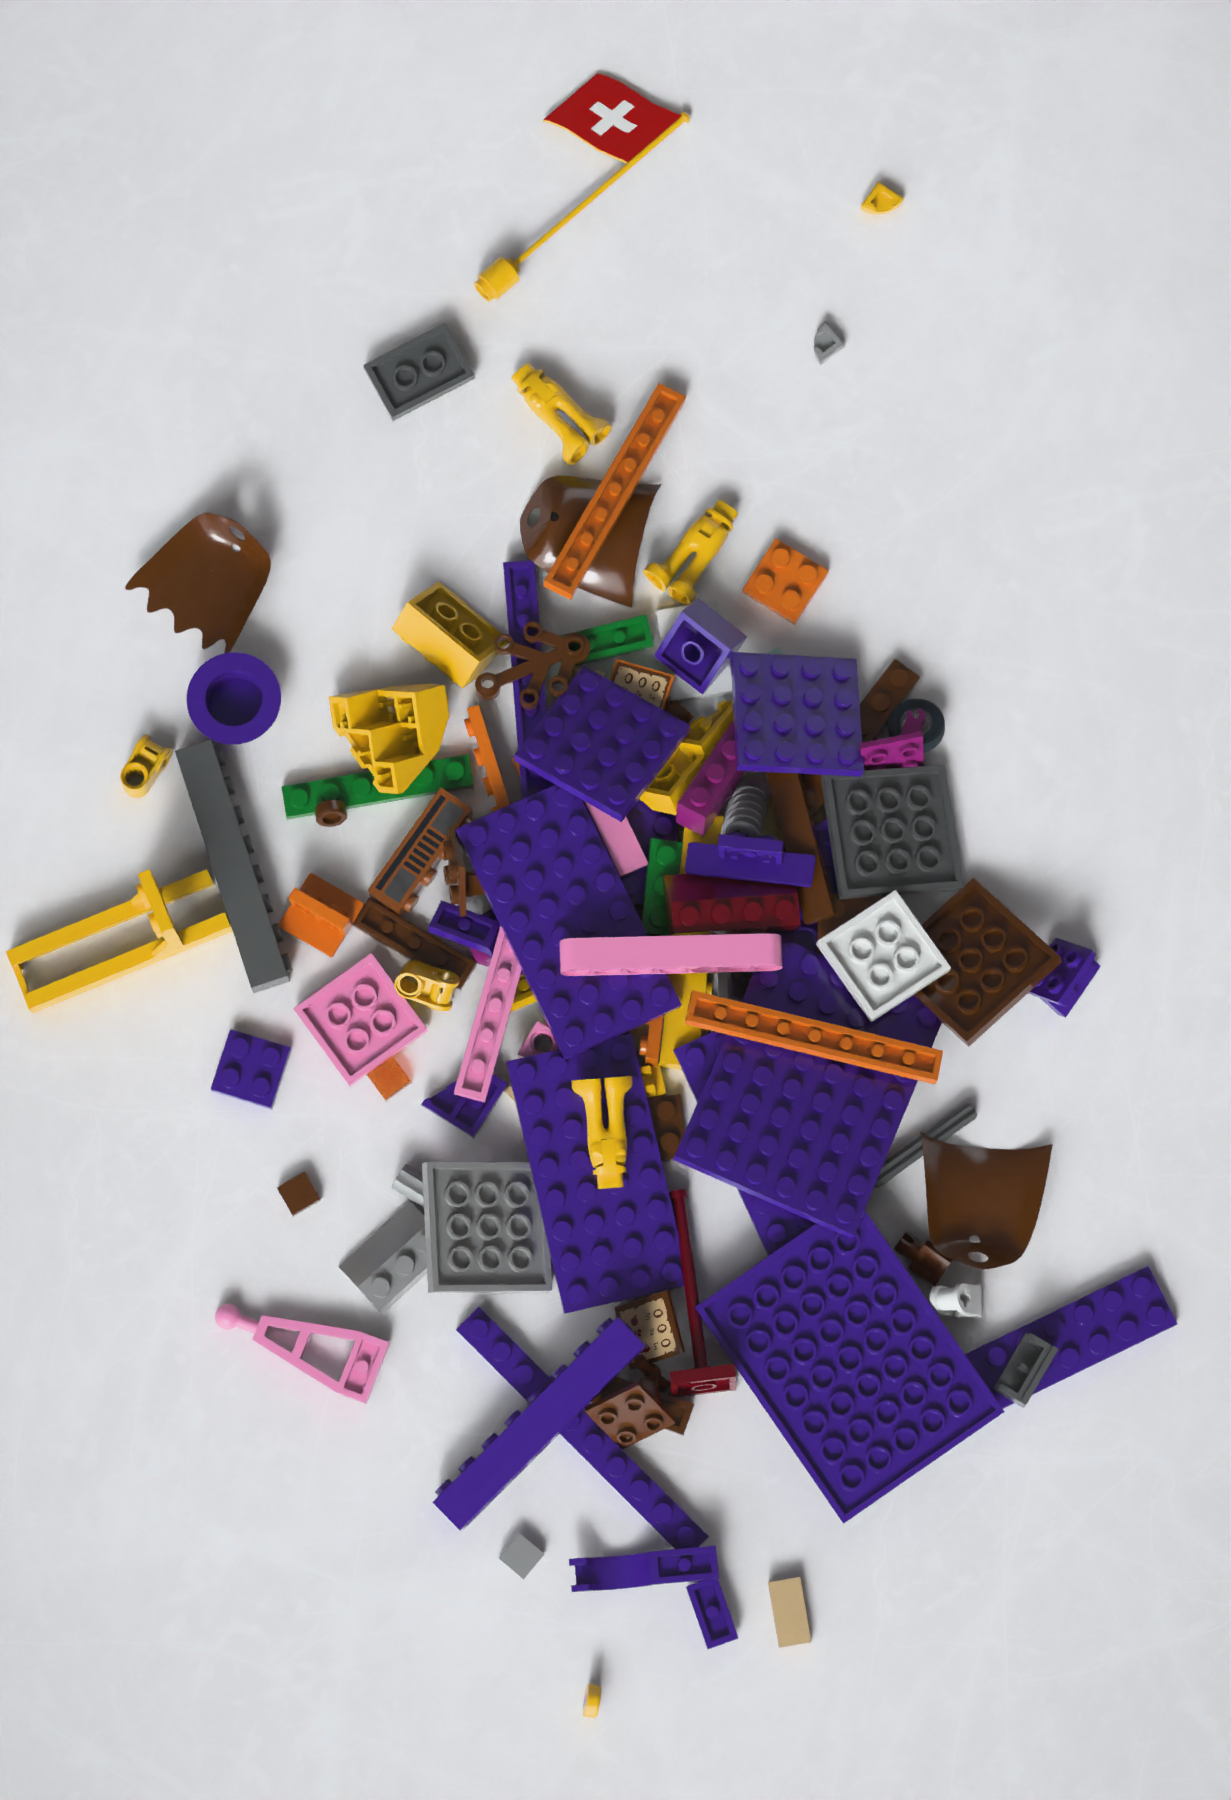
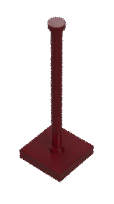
M686 1189L673 1190L669 1192V1195L674 1203L675 1219L679 1234L680 1258L695 1368L669 1372L671 1396L677 1398L736 1390L735 1364L707 1366L702 1319L695 1309L699 1305V1296L686 1203L689 1194Z

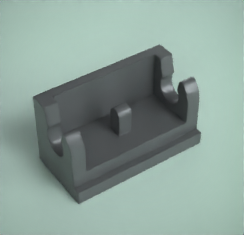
M1025 1333L993 1390L1024 1408L1059 1349L1031 1333Z

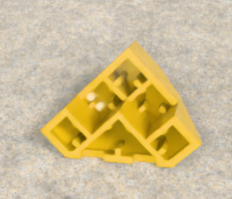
M413 684L390 686L328 697L334 730L339 737L345 736L352 745L350 752L362 769L368 767L375 778L373 784L381 793H404L440 749L449 719L448 696L445 685Z

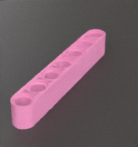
M781 935L595 937L568 938L559 942L560 972L566 976L776 971L783 968Z

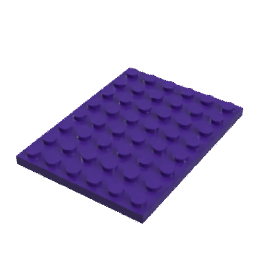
M782 937L783 968L776 971L754 972L741 1001L932 1048L942 1024L913 995L873 1022H870L823 955ZM726 1035L673 1160L852 1239L918 1080Z
M865 1210L852 1239L816 1223L695 1307L843 1524L1005 1412Z

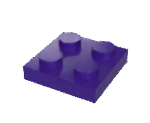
M230 1029L210 1090L272 1110L292 1051L291 1047Z

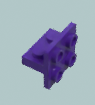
M1055 938L1049 947L1061 957L1062 963L1028 994L1039 997L1056 1014L1066 1018L1101 966L1094 960L1096 953L1093 950L1060 938Z

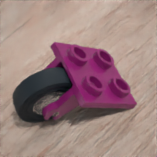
M909 699L898 704L892 710L888 720V733L890 737L859 743L860 754L863 756L864 770L924 766V753L934 749L941 742L945 733V720L941 710L934 703L924 699Z

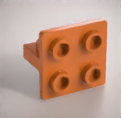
M310 873L301 888L298 890L294 887L288 897L290 906L281 919L279 928L325 955L334 957L364 904L362 901Z

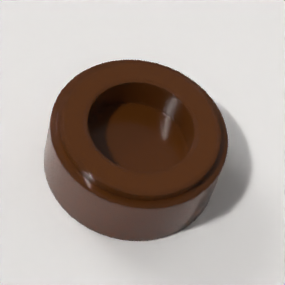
M339 800L323 801L314 809L316 822L321 826H338L347 819L346 805Z

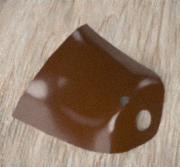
M559 475L550 477L540 484L523 510L520 518V532L524 551L532 562L547 573L551 570L602 480ZM661 484L637 485L578 588L632 608L633 585L639 549L650 507ZM539 508L541 512L540 519L535 526L530 527L528 524L529 515L534 509ZM553 511H556L559 515L556 521L550 520Z
M920 1132L925 1170L928 1229L933 1247L939 1254L976 1269H992L1016 1262L1026 1250L1036 1226L1053 1144L1016 1150L987 1149L949 1144ZM972 1235H977L980 1242H970L969 1238ZM979 1252L986 1255L988 1260L976 1262L971 1260L968 1254Z

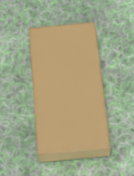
M796 1577L768 1582L779 1648L811 1643L801 1578Z

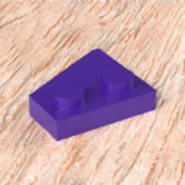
M494 1074L485 1102L455 1095L454 1090L457 1083L455 1081L443 1091L431 1098L425 1099L421 1106L474 1139L508 1086L507 1082Z

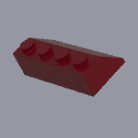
M690 874L662 876L668 936L794 931L801 925L798 893L795 886Z

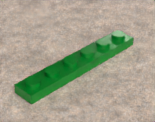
M467 754L430 761L404 793L401 794L379 792L373 784L375 778L370 771L281 787L286 818L288 820L315 815V807L327 800L342 801L345 803L346 809L433 795L437 793L440 787L447 792L474 788L469 755Z

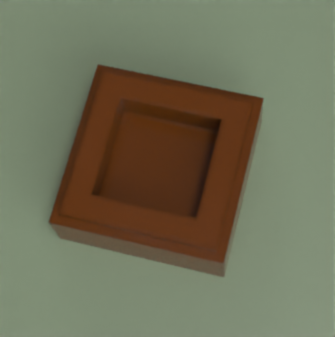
M305 1172L277 1187L293 1217L321 1201Z

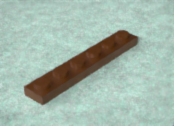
M897 659L893 660L860 703L862 743L874 740L888 722L892 710L905 700L920 680L919 675ZM805 774L802 780L813 819L824 804L821 784L822 775Z

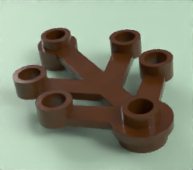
M528 622L523 628L526 641L530 643L539 641L556 648L550 652L543 653L513 642L512 637L508 634H500L494 641L496 652L500 655L509 654L526 660V662L496 675L489 672L479 675L475 681L476 693L483 700H493L500 694L502 686L533 673L528 688L524 689L520 694L521 706L527 710H532L539 704V693L550 666L561 661L562 664L558 675L549 681V691L554 697H559L567 691L568 680L575 664L585 661L590 654L589 640L580 633H569L562 637L542 630L541 625L537 622ZM535 628L539 633L536 636H529L527 634L528 630ZM501 641H508L510 643L509 647L505 649L500 648L498 644ZM572 643H577L580 645V649L571 651L569 646ZM485 680H491L494 684L490 688H484L482 683ZM555 683H562L564 685V688L560 691H556L552 687ZM525 696H534V702L526 703L524 701Z

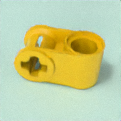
M144 734L137 742L132 755L120 773V779L125 792L134 798L145 796L170 761L173 749L161 747L151 741L150 736ZM139 774L144 777L143 782L137 786L127 783L128 779L133 775Z
M412 960L403 966L395 980L394 987L396 992L403 998L422 1003L434 1010L449 1011L453 1005L451 997L454 988L459 985L460 978L451 971ZM407 976H412L418 983L409 981Z

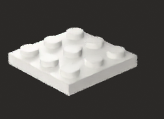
M896 890L816 943L870 1022L893 1009L951 969L948 962Z

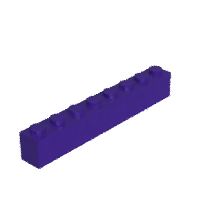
M609 1317L596 1330L600 1335L591 1344L585 1341L573 1353L576 1359L568 1367L562 1364L550 1376L553 1382L545 1390L539 1387L527 1399L530 1405L522 1413L516 1410L504 1422L507 1428L499 1436L493 1433L481 1445L484 1451L476 1459L470 1456L458 1468L461 1474L453 1482L447 1479L435 1491L438 1497L432 1503L459 1530H464L648 1346L621 1317H617L614 1321Z

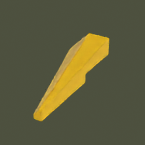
M723 699L717 704L718 710L707 718L701 715L689 724L690 732L640 797L642 802L654 811L676 815L679 800L734 720L733 699L729 702Z

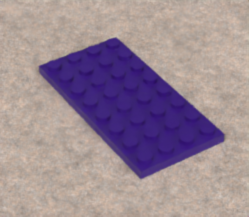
M553 785L455 830L564 1060L681 1007L682 1004L667 974L566 976L560 972L559 942L563 939L648 936L582 799L557 785Z
M632 1033L617 1036L567 1060H564L560 1050L507 1061L506 1065L563 1313L567 1314L684 1287L679 1234ZM632 1076V1087L624 1096V1122L627 1137V1157L624 1165L627 1172H623L624 1187L598 1189L597 1175H593V1170L596 1168L592 1166L588 1151L585 1104L583 1098L573 1091L571 1081L601 1078L602 1120L604 1128L607 1129L609 1119L604 1078Z

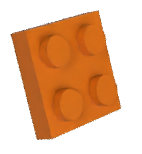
M775 539L743 587L742 593L795 625L824 582L829 570L780 540Z

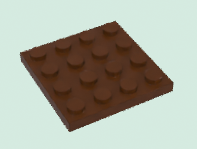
M972 878L921 924L951 969L913 996L969 1047L1061 964L1062 960L1051 947L975 878Z

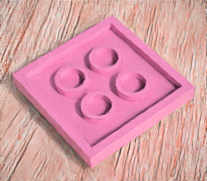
M372 953L293 1008L350 1087L428 1031L406 999L396 992L393 981Z

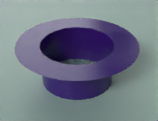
M245 653L221 654L206 661L193 675L187 690V709L196 728L209 739L231 745L247 743L263 735L275 722L281 706L280 685L273 671L260 659Z

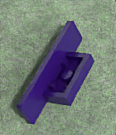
M729 832L727 835L719 834L718 845L690 842L687 849L685 873L811 887L813 884L815 856L784 852L783 841H779L773 836L763 835L759 838H751L739 832Z

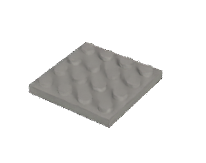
M529 1162L422 1163L428 1293L552 1291L551 1257Z

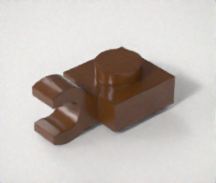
M907 1231L894 1247L898 1253L912 1260L908 1268L933 1286H936L953 1261L939 1254L929 1240L921 1246L918 1239Z

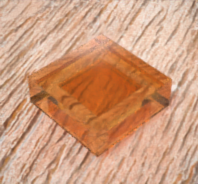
M393 1056L367 1074V1077L385 1101H388L412 1083Z

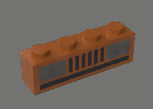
M440 787L369 887V896L399 916H402L405 910L410 913L420 898L417 894L422 886L428 887L438 873L435 868L442 859L447 861L443 853V841H448L447 828L454 827L456 830L474 821L471 818L473 816L472 808Z

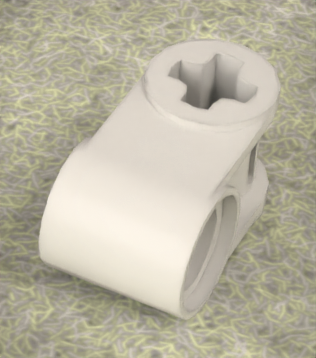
M960 1283L952 1287L934 1286L931 1289L930 1305L937 1315L954 1317V1319H977L983 1317L981 1284Z

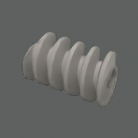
M749 785L740 786L735 789L729 798L721 834L727 835L729 832H739L746 835V837L759 838L768 809L765 793L757 787Z

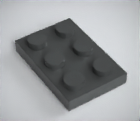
M446 323L363 365L367 376L392 421L475 379L472 369Z

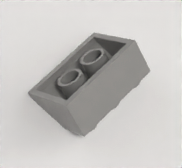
M411 1202L338 1266L381 1315L427 1274L424 1215Z

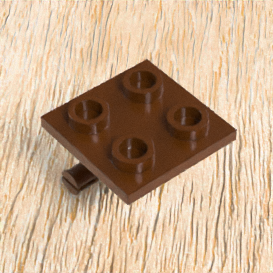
M454 827L447 828L448 841H443L444 858L448 860V866L443 867L444 880L446 885H451L449 886L451 904H457L460 917L466 916V897L485 895L476 874L465 871V864Z
M643 1354L638 1355L633 1360V1365L642 1372L641 1381H637L585 1407V1412L621 1449L629 1447L676 1423V1418L659 1402V1391L665 1392L670 1387V1382L661 1374L660 1367L656 1364H651Z

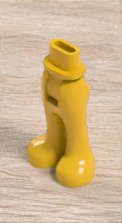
M526 363L511 377L518 386L517 391L523 395L532 411L561 439L563 443L562 457L568 465L576 464L584 457L588 451L589 442L593 446L598 445L611 432L612 426L604 418L589 415L555 380L544 375L542 369L536 370L530 363ZM562 410L583 432L586 439L573 429L557 411Z
M718 500L712 509L707 508L705 515L700 516L690 526L676 549L664 563L652 562L643 570L644 576L661 591L665 592L668 589L669 595L674 600L684 605H690L696 597L694 590L696 582L723 546L728 533L734 528L732 522L737 517L738 512L725 502ZM693 552H696V556L688 568L680 575L679 579L672 583L687 558Z
M632 1076L604 1078L609 1119L607 1129L604 1128L602 1120L601 1078L571 1081L572 1089L583 1098L585 1104L588 1151L592 1166L596 1168L593 1170V1175H597L598 1189L624 1187L623 1172H627L626 1167H624L627 1157L624 1096L632 1087L633 1078Z

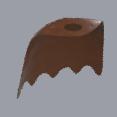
M206 512L193 518L132 576L125 589L147 588L149 590L148 613L164 608L169 609L174 615L175 633H181L192 628L199 629L203 635V649H207L217 641L224 639L226 643L224 653H230L267 582L271 560L268 552L241 524L230 518ZM230 526L240 530L245 536V540L236 537L231 532ZM232 543L239 546L241 550L239 552L233 551L231 548Z

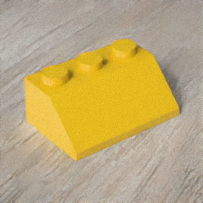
M439 581L407 602L392 627V630L404 642L414 647L428 662L438 667L452 682L462 688L477 679L497 657L498 653L495 650L494 641L498 635L502 634ZM501 641L498 646L504 649L508 641Z

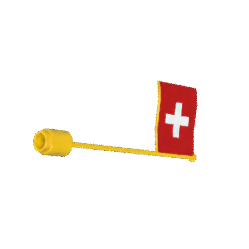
M597 73L544 118L543 122L567 130L597 151L622 161L626 165L517 259L513 261L511 258L506 260L503 257L497 258L477 276L478 280L474 282V287L478 293L488 302H491L493 299L498 300L520 281L518 265L682 123H688L690 121L689 114L682 112L679 115L658 106L620 81L606 75Z

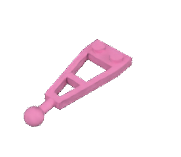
M223 1304L215 1313V1320L219 1327L227 1330L238 1327L254 1333L253 1340L334 1392L367 1404L390 1346V1343L357 1330L262 1315L260 1321L241 1315L239 1309L233 1304ZM269 1327L300 1332L292 1353L266 1338ZM311 1334L355 1341L339 1382L302 1360Z

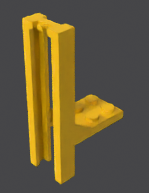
M150 869L138 873L141 883L135 885L138 893L130 901L7 950L6 954L30 1012L35 1013L232 932L233 930L225 912L176 931L166 907L167 904L214 886L208 870L205 869L159 888ZM153 911L147 915L154 932L160 939L31 992L29 991L27 982L22 974L24 969L23 963Z

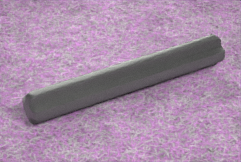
M966 1103L924 1134L933 1139L945 1141L976 1119L977 1113L969 1103ZM921 1136L884 1162L874 1186L875 1188H879L923 1156Z

